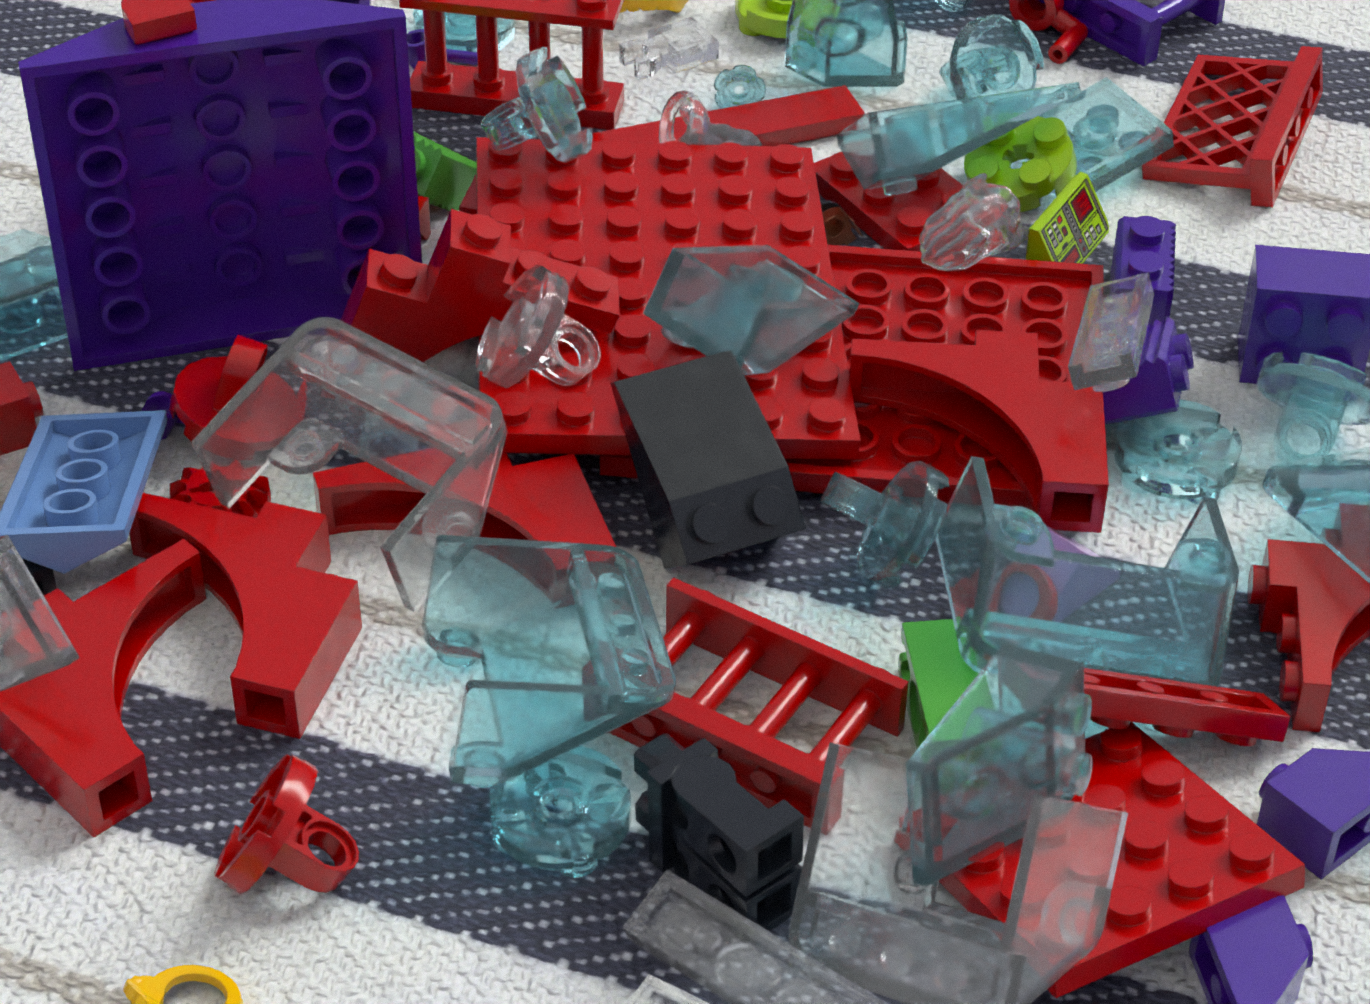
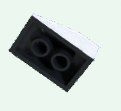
M732 350L610 383L664 569L692 564L806 529L788 465Z

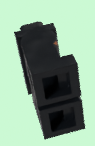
M662 734L636 750L634 753V771L647 782L648 790L644 791L635 803L636 821L649 832L650 862L662 873L673 867L674 876L680 885L745 947L801 911L802 866L798 863L803 861V814L786 800L780 801L769 809L736 782L733 768L729 763L718 758V749L705 738L685 749L669 734Z

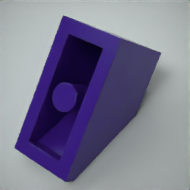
M1312 748L1289 766L1285 763L1276 766L1264 779L1259 790V797L1262 798L1257 825L1305 864V868L1321 880L1370 843V752Z
M1284 895L1277 896L1207 927L1206 932L1191 938L1188 951L1208 1004H1294L1298 999L1305 969L1310 968L1313 963V946L1310 934L1304 924H1296Z

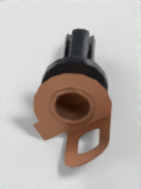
M820 199L828 245L845 244L847 246L857 238L851 231L852 227L863 237L856 225L854 227L849 219L851 221L852 219L837 202L831 200L822 201Z

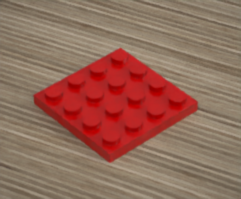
M1131 721L1127 729L1107 728L1103 732L1061 749L1050 751L1044 756L1005 772L991 775L978 783L941 798L932 799L919 807L894 816L896 840L1055 998L1206 932L1207 927L1281 895L1287 896L1303 889L1305 885V864Z

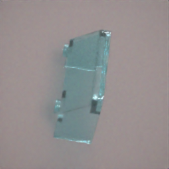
M970 457L934 533L959 651L963 660L970 668L984 677L1005 681L1011 657L1218 687L1223 671L1239 578V568L1216 499L1203 497L1164 568L1059 551L1054 548L1049 529L1034 511L1021 506L1011 507L994 504L984 458Z

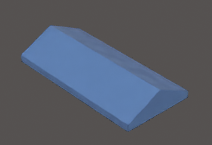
M166 410L42 416L0 511V551L65 574L125 543L167 424Z

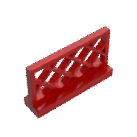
M1301 46L1295 61L1198 54L1142 164V178L1145 180L1250 189L1251 206L1273 208L1323 94L1322 47ZM1213 74L1226 76L1211 81L1205 75ZM1264 79H1278L1265 85L1259 82ZM1242 87L1246 90V92L1232 97L1227 94ZM1208 99L1214 102L1201 108L1194 106V104ZM1261 103L1266 106V108L1252 113L1247 110V108ZM1227 115L1234 118L1218 125L1213 121ZM1193 127H1198L1201 130L1185 137L1179 133ZM1247 131L1254 135L1240 141H1236L1233 138ZM1214 143L1220 146V148L1206 153L1199 150ZM1181 155L1187 158V160L1181 161L1179 163L1166 162L1169 159ZM1233 160H1237L1243 165L1242 168L1219 166Z

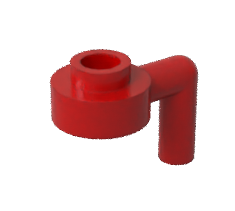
M1009 0V8L1013 18L1024 28L1040 31L1052 26L1062 33L1048 50V56L1054 63H1064L1088 36L1087 26L1063 9L1064 0H1043L1045 3L1039 0Z

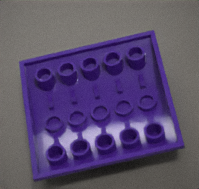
M214 0L191 3L195 10L197 30H193V32L138 45L133 42L125 29L123 18L18 62L74 371L229 347L233 345L238 334L260 342L335 330L339 326L369 249L387 254L404 255L413 261L422 263L407 28L403 9L328 0Z

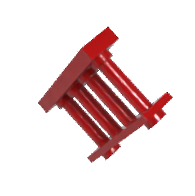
M399 0L400 8L423 10L426 61L417 62L410 78L412 108L605 130L615 129L624 103V83L604 80L603 29L614 30L624 0ZM444 12L475 15L478 67L454 65L447 62ZM497 18L528 21L530 73L499 68ZM550 24L581 27L582 78L551 74Z
M673 577L666 585V634L633 671H627L600 658L585 674L586 722L637 747H642L662 734H669L685 749L705 738L718 749V758L729 763L733 768L736 782L769 809L780 801L786 800L804 815V826L823 834L837 816L840 768L835 766L868 724L896 737L900 735L905 724L909 681L719 598L709 591L701 590ZM693 644L724 659L692 697L688 698L658 685V683ZM749 671H753L781 684V688L750 725H744L716 712L718 707ZM810 697L842 713L812 751L805 753L775 739V737L806 699Z

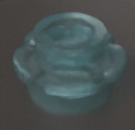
M736 65L730 71L725 69L717 75L714 81V88L717 90L714 99L720 109L759 102L765 97L766 87L764 80L760 77L758 78L755 69L747 65ZM736 86H742L744 92L737 94L734 89Z

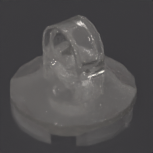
M535 265L525 271L510 286L504 297L514 303L505 314L502 322L491 316L478 346L475 365L477 370L483 372L482 376L500 387L508 388L518 383L532 369L555 383L569 386L574 385L597 368L601 359V350L597 339L584 325L564 314L569 294V286L565 277L541 265ZM558 341L566 342L573 347L578 355V367L564 360L559 352Z

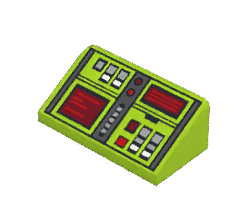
M1083 172L1076 174L1029 228L1026 260L1083 264L1109 233L1106 215L1088 174Z

